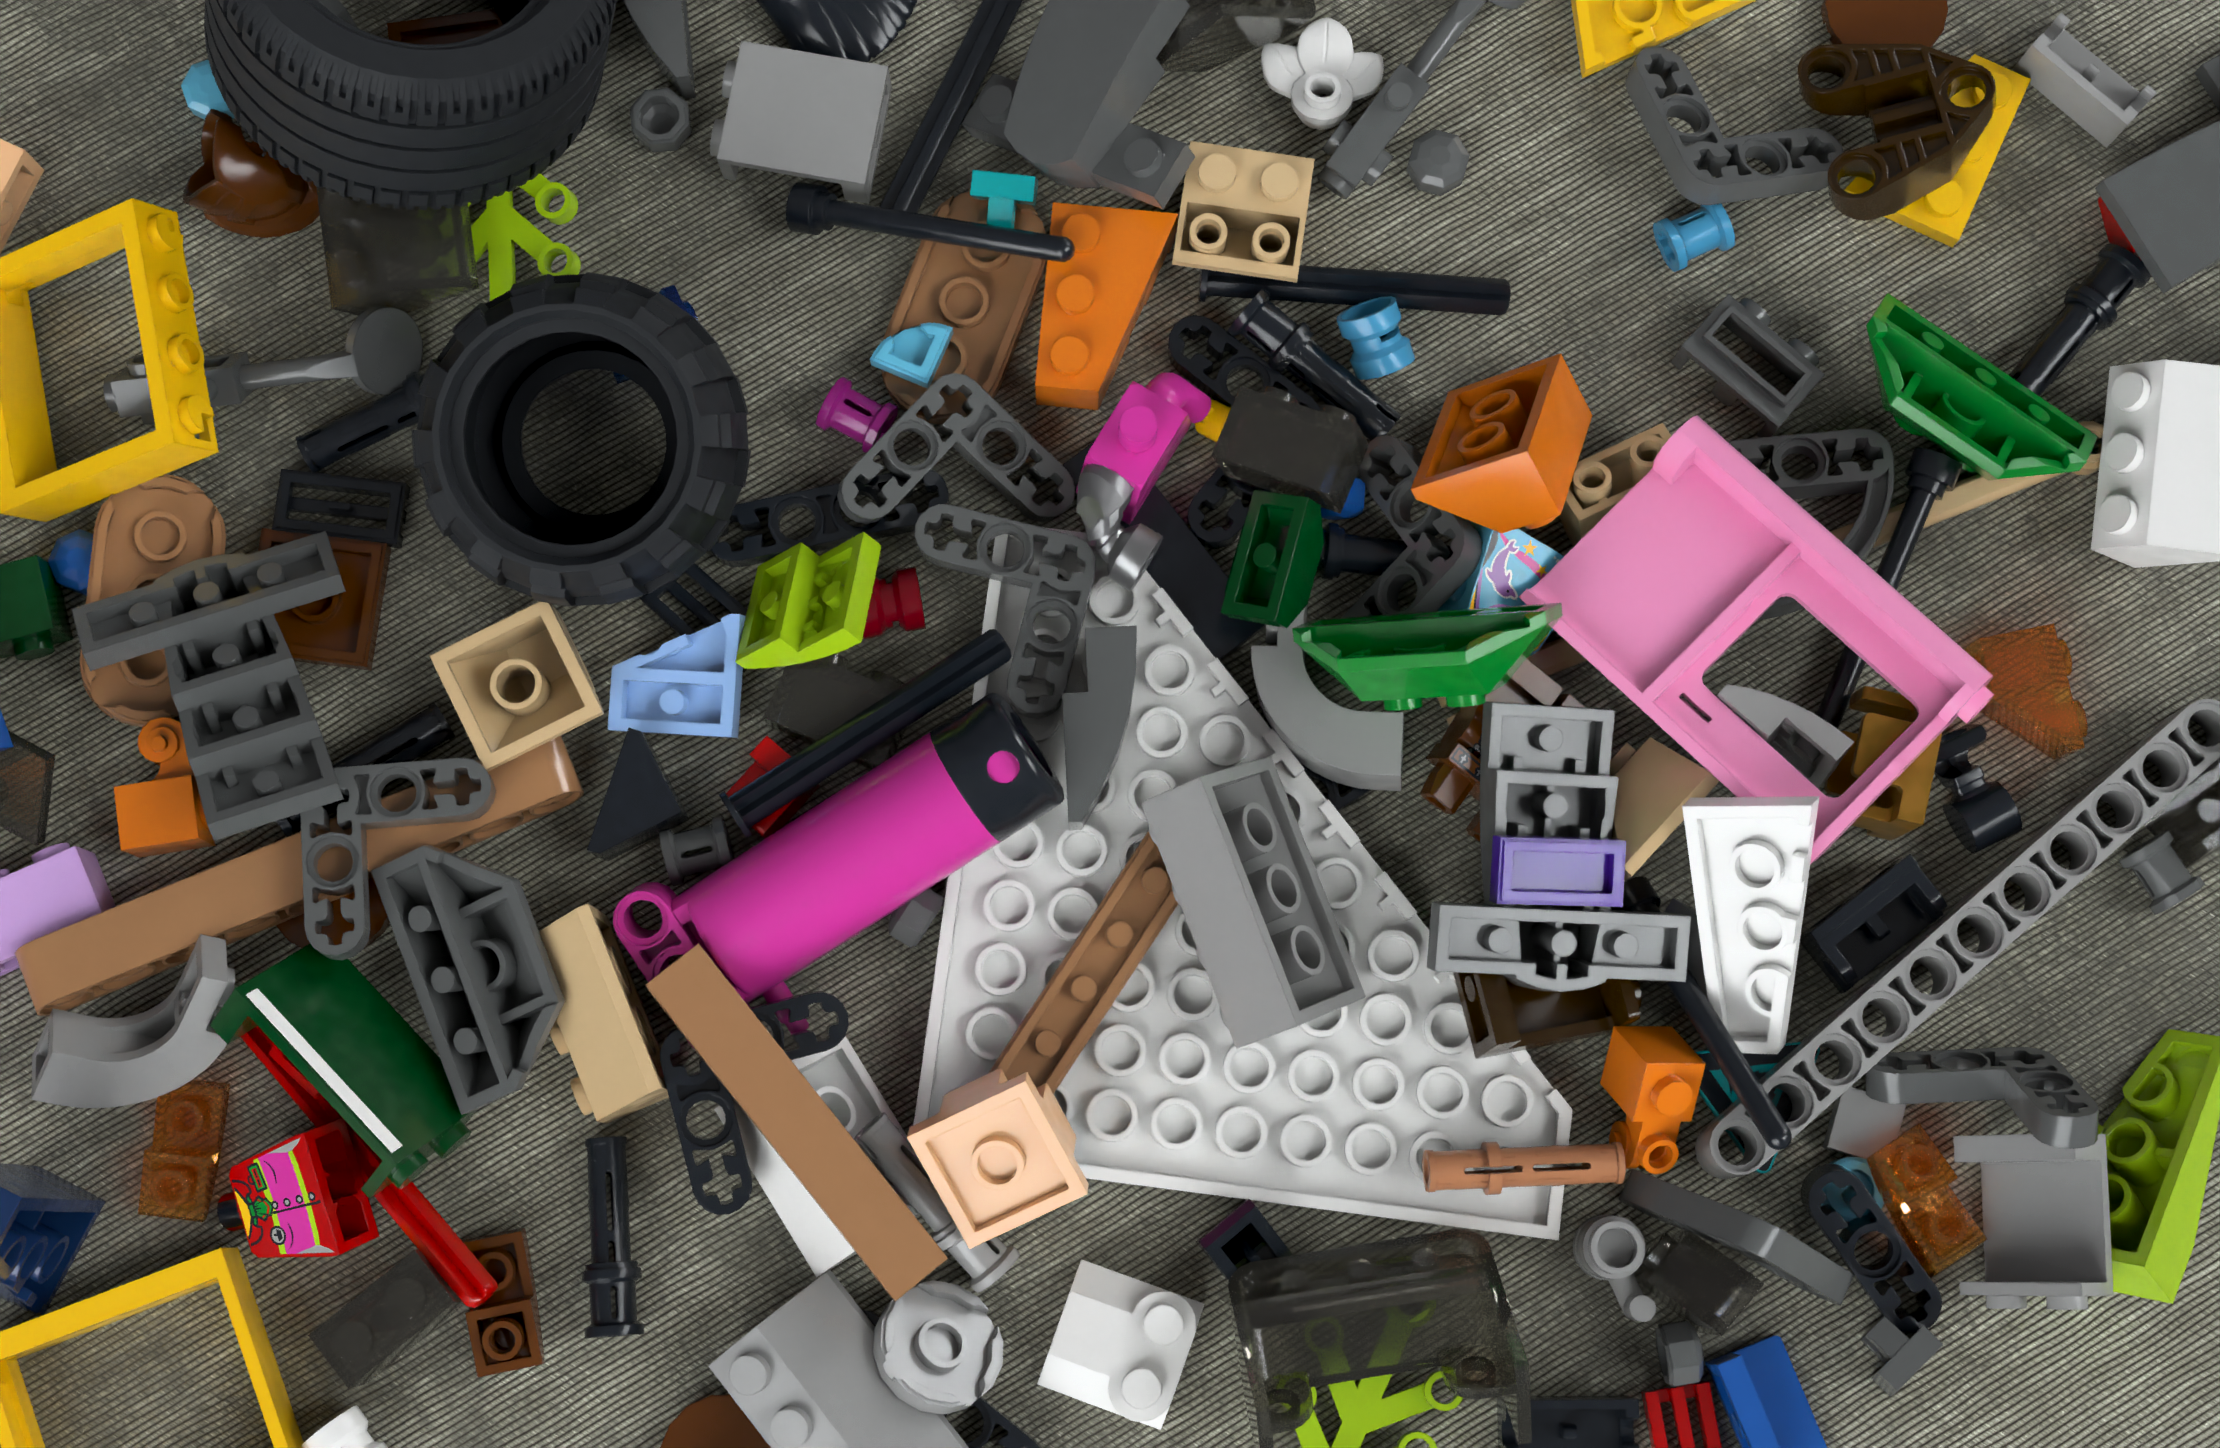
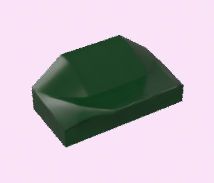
M1259 490L1253 491L1225 588L1221 613L1230 618L1283 628L1290 626L1308 604L1324 545L1321 506L1309 497Z

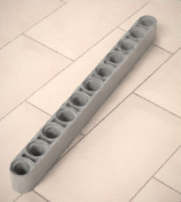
M2213 699L2197 700L2165 718L1759 1079L1767 1094L1772 1088H1777L1789 1096L1792 1103V1113L1785 1123L1791 1131L1792 1139L2220 757V701ZM2189 720L2197 722L2204 729L2207 738L2205 746L2199 745L2190 736L2188 730ZM2144 760L2151 761L2161 772L2162 781L2160 787L2152 785L2144 776L2142 768ZM2098 800L2107 802L2114 809L2117 819L2115 828L2108 827L2098 817L2096 809ZM2053 840L2061 842L2070 852L2071 864L2069 869L2061 868L2053 860L2050 851ZM2006 881L2016 883L2024 892L2025 905L2022 911L2014 909L2005 899L2004 886ZM1961 921L1970 924L1978 933L1979 946L1975 953L1965 949L1958 940L1957 928ZM1914 962L1922 964L1932 975L1933 986L1929 995L1919 992L1911 982L1910 970ZM1867 1004L1879 1008L1886 1018L1887 1025L1882 1037L1870 1033L1863 1024L1862 1014ZM1819 1046L1830 1048L1839 1059V1072L1834 1080L1824 1077L1819 1073L1815 1065L1814 1058ZM1739 1098L1703 1128L1697 1137L1695 1145L1696 1158L1702 1169L1711 1176L1720 1179L1736 1178L1750 1174L1759 1169L1779 1151L1767 1145ZM1724 1130L1735 1132L1744 1143V1157L1737 1166L1729 1164L1719 1152L1718 1142Z

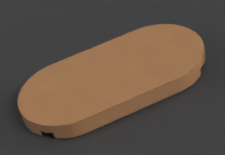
M970 188L968 189L969 192L961 193L955 198L953 195L943 202L932 216L987 224L989 200L974 199L970 196ZM1017 204L1014 229L1046 234L1043 222L1038 217V213L1033 206ZM921 240L883 340L905 329L921 326V324L928 322L953 327L954 334L931 385L943 375L952 373L963 374L977 382L994 399L1002 385L1042 281L1047 260ZM881 370L883 381L890 397L905 412L927 390V388ZM941 390L939 394L944 398L945 402L929 421L926 420L922 411L916 413L918 418L932 424H943L956 412L965 418L967 414L963 411L962 405L967 398L958 390L951 396Z
M164 474L115 495L111 494L102 504L95 521L86 604L151 585L154 580L167 572L194 560L225 554L226 530L224 520L216 505L214 506L211 499L204 494L205 492L189 480ZM164 648L90 671L82 650H80V673L83 685L94 704L106 715L121 723L137 727H143L150 720L159 717L172 718L174 720L180 719L171 696Z

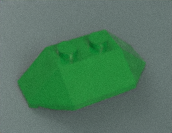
M1889 293L1886 294L1866 324L1883 408L1894 416L1895 421L1900 427L1913 435L1925 436L1944 449L1947 456L1962 464L1963 470L1969 472L1976 471L1987 480L2080 471L2090 456L2098 438L2097 435Z
M1562 603L1317 619L1294 627L1292 630L1294 642L1362 702L1383 700L1384 710L1400 711L1422 707V698L1446 697L1447 707H1468L1486 703L1485 694H1489L1505 685L1563 614Z

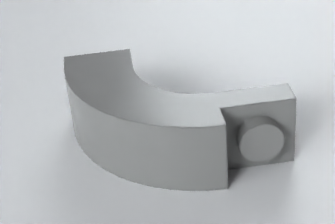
M1308 604L1288 628L1266 625V643H1277V646L1251 645V661L1257 696L1270 728L1275 730L1300 763L1326 779L1359 789L1401 791L1404 713L1348 709L1326 698L1314 686L1305 668L1306 652L1294 642L1292 628L1307 622Z
M200 934L175 989L164 1001L145 1012L122 1018H99L53 1008L32 1055L31 1100L76 1108L126 1106L167 1094L205 1071L227 1045L210 1026L232 994L235 984V969L227 967L226 940Z

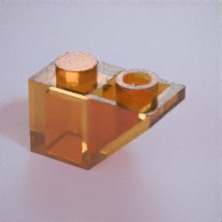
M2054 623L1979 638L1964 648L1970 656L1993 675V678L1986 687L1994 696L1980 713L2052 759L2064 758L2085 748L2083 738L2086 737L2088 730L2086 714L2081 703L2078 700L2073 701L2067 677L2072 672L2071 655L2066 642L2063 639L2057 638Z

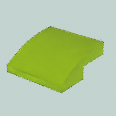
M862 532L819 556L800 542L759 565L735 662L744 669L783 667L821 659L861 643L881 545L868 534Z

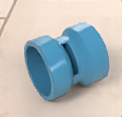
M1388 296L1367 300L1344 310L1337 316L1336 320L1342 338L1351 342L1353 353L1350 357V362L1355 377L1358 379L1368 380L1389 375L1403 369L1415 360L1409 338L1402 336L1398 327L1401 313L1396 298Z

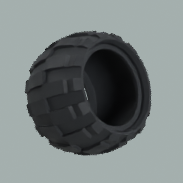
M586 272V274L559 276L547 274L513 284L510 291L486 304L479 303L453 327L452 332L454 335L438 358H431L417 392L422 395L417 430H411L414 468L420 469L428 499L425 501L426 507L442 535L448 536L468 558L470 566L497 585H504L533 597L534 601L570 607L609 605L652 593L683 576L682 573L707 551L712 549L731 522L730 516L741 489L746 484L751 454L748 448L746 416L749 413L739 379L734 375L720 349V345L695 317L664 295L624 278ZM601 369L616 372L631 379L653 399L662 416L666 431L664 463L654 484L638 501L622 510L609 514L588 515L576 513L559 506L546 497L536 486L527 470L523 457L522 432L530 406L537 396L553 381L566 374L580 370Z

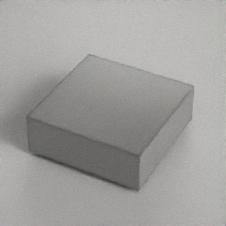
M1850 1087L1835 1100L1822 1148L1851 1157L1864 1158L1884 1167L1890 1166L1907 1104L1879 1102L1867 1096L1866 1091Z

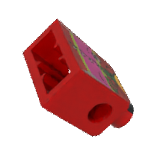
M343 1118L332 1120L297 1134L231 1167L229 1179L233 1192L223 1194L217 1205V1214L222 1226L228 1231L245 1229L250 1250L258 1258L333 1257L380 1237L369 1199L361 1190L364 1182L347 1124Z

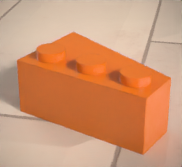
M1053 202L1050 235L1069 238L1074 243L1075 253L1067 262L1047 260L1035 380L1036 405L1099 410L1130 341L1131 333L1140 313L1150 297L1154 282L1167 253L1170 252L1176 239L1178 213Z

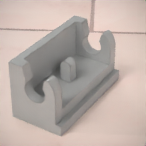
M2061 12L2048 29L2029 47L2013 70L2030 78L2029 84L2107 148L2157 92L2148 84L2141 92L2137 91L2064 30L2071 20Z

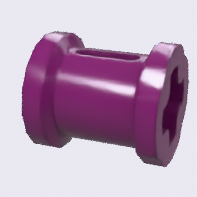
M840 377L826 396L815 424L824 431L832 427L862 444V452L867 453L892 427L897 417L898 406L890 402L883 406L852 389L851 380Z

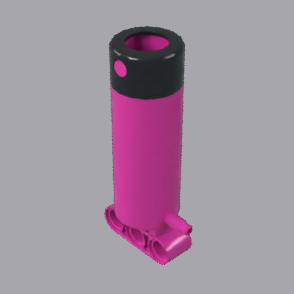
M990 693L678 896L669 886L659 882H646L636 886L617 903L613 913V927L618 938L648 982L669 967L671 956L684 955L699 943L749 1008V1004L761 996L765 998L767 1003L792 997L793 994L784 981L1061 804L1064 800L1063 788L1043 751L1018 714L1001 695ZM648 900L660 909L662 914L660 929L647 930L635 921L633 916L635 901ZM789 1009L775 1012L780 1023L785 1024L791 1034L809 1028V1023L806 1019L789 1023Z

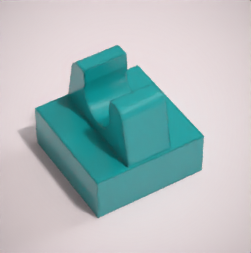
M981 170L972 171L970 196L974 199L989 200L988 225L1014 229L1017 204L1036 206L1038 179L1036 176Z

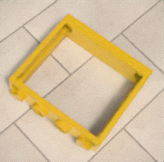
M131 198L0 257V514L48 522L110 497L111 494L115 495L219 452L213 416L215 415L210 404L204 370V352L199 341L193 306L194 294L189 283L183 249V235L180 231L177 212ZM125 248L156 430L57 470L28 291ZM199 433L200 439L195 438V435Z
M238 1247L213 1250L0 1331L1 1448H45L17 1359L219 1283L273 1447L302 1448L301 1446L304 1442Z

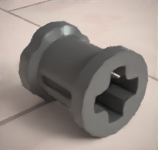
M723 815L713 817L710 825L673 833L669 828L659 831L664 862L673 886L682 885L684 878L687 876L719 869L735 859ZM711 846L712 848L691 855L684 854L686 851Z
M2169 830L2147 840L2118 860L2123 869L2131 868L2153 900L2149 907L2154 915L2185 900L2205 885L2200 876H2191L2170 845L2174 838Z

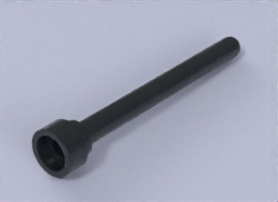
M805 182L794 184L786 205V221L789 229L794 232L819 235L823 230L830 231L835 225L1056 262H1067L1075 253L1074 243L1067 237L838 201L837 196L834 193H829L825 186Z
M1915 448L1909 460L1905 474L1909 476L1906 487L1911 491L1876 571L1895 590L1899 586L1934 500H1942L1945 491H1953L1963 467L1962 464L1953 458L1926 448ZM1847 645L1843 649L1816 713L1817 716L1837 729L1866 664Z
M1640 876L1624 882L1623 907L1611 908L1612 910L1661 912L1658 908L1661 904V899L1646 877ZM1687 967L1686 982L1666 981L1767 1145L1775 1150L1785 1149L1792 1140L1789 1127Z

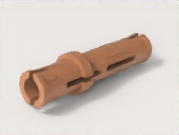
M1483 1142L1480 1149L1424 1150L1422 1172L1426 1192H1435V1190L1483 1189L1485 1195H1499L1502 1188L1595 1183L1623 1184L1626 1164L1624 1149L1620 1142L1500 1148L1497 1142ZM1582 1163L1580 1166L1533 1168L1534 1165ZM1514 1166L1513 1169L1464 1171L1466 1168Z

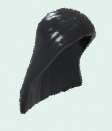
M756 0L783 34L792 50L867 63L871 60V57H877L897 37L898 32L906 26V20L912 14L913 8L917 3V0Z

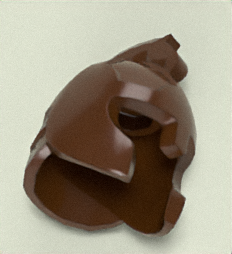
M214 109L208 112L203 124L201 137V153L204 164L189 178L183 192L184 203L202 210L205 218L228 231L251 237H280L300 231L312 224L325 208L331 192H328L326 187L319 188L315 186L313 181L307 182L302 179L301 175H295L289 168L280 165L279 160L271 158L268 152L263 151L259 147L258 143L246 141L241 128L233 123L231 116Z

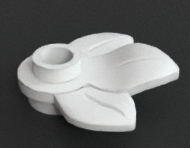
M1321 18L1309 24L1300 35L1298 46L1266 43L1261 53L1263 76L1269 88L1291 98L1294 112L1305 125L1313 129L1325 130L1338 125L1350 112L1353 101L1372 95L1382 82L1384 71L1382 55L1373 52L1354 53L1352 38L1348 30L1340 22L1332 18ZM1316 94H1325L1328 97H1318Z

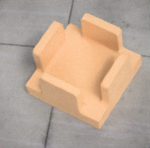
M1001 1068L992 1071L945 1094L939 1113L909 1127L907 1139L969 1249L1088 1194L1089 1183L1074 1157L1076 1135L1049 1085L1045 1083L1036 1088L1028 1072L1008 1081Z

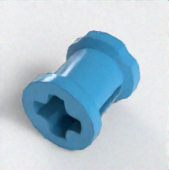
M1722 204L1700 205V208L1672 221L1664 218L1653 224L1656 244L1664 261L1673 272L1686 268L1689 260L1718 248L1721 251H1727L1735 245L1733 226Z

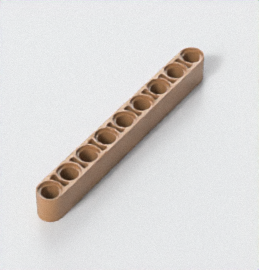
M559 736L488 771L494 782L496 790L495 799L489 811L478 819L467 822L366 830L368 879L373 877L372 870L421 846L431 845L446 852L454 853L555 812L579 800L584 795V790L562 737ZM468 774L459 776V784L454 788L438 789L433 783L434 778L427 780L430 792L428 809H436L438 807L434 795L452 794L459 801L460 805L469 804L470 794L481 791V786L474 785ZM412 786L381 799L382 806L392 812L406 810L416 799V787ZM336 817L330 820V831L317 829L316 837L330 832L351 835L352 827L343 830L337 824ZM301 832L49 933L18 948L15 955L37 1015H50L53 1008L67 1011L185 963L189 960L200 934L225 939L227 946L304 914ZM334 847L325 851L318 860L317 869L320 877L326 881L333 882L342 880L352 869V854L349 850L342 847ZM320 893L318 900L328 899L332 902L349 894L334 896Z

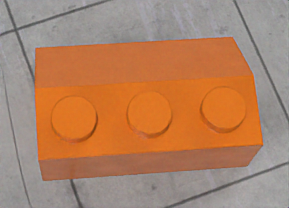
M1560 353L1449 391L1411 486L1415 499L1500 533L1524 526L1527 529L1540 528L1561 515L1593 416L1562 354Z

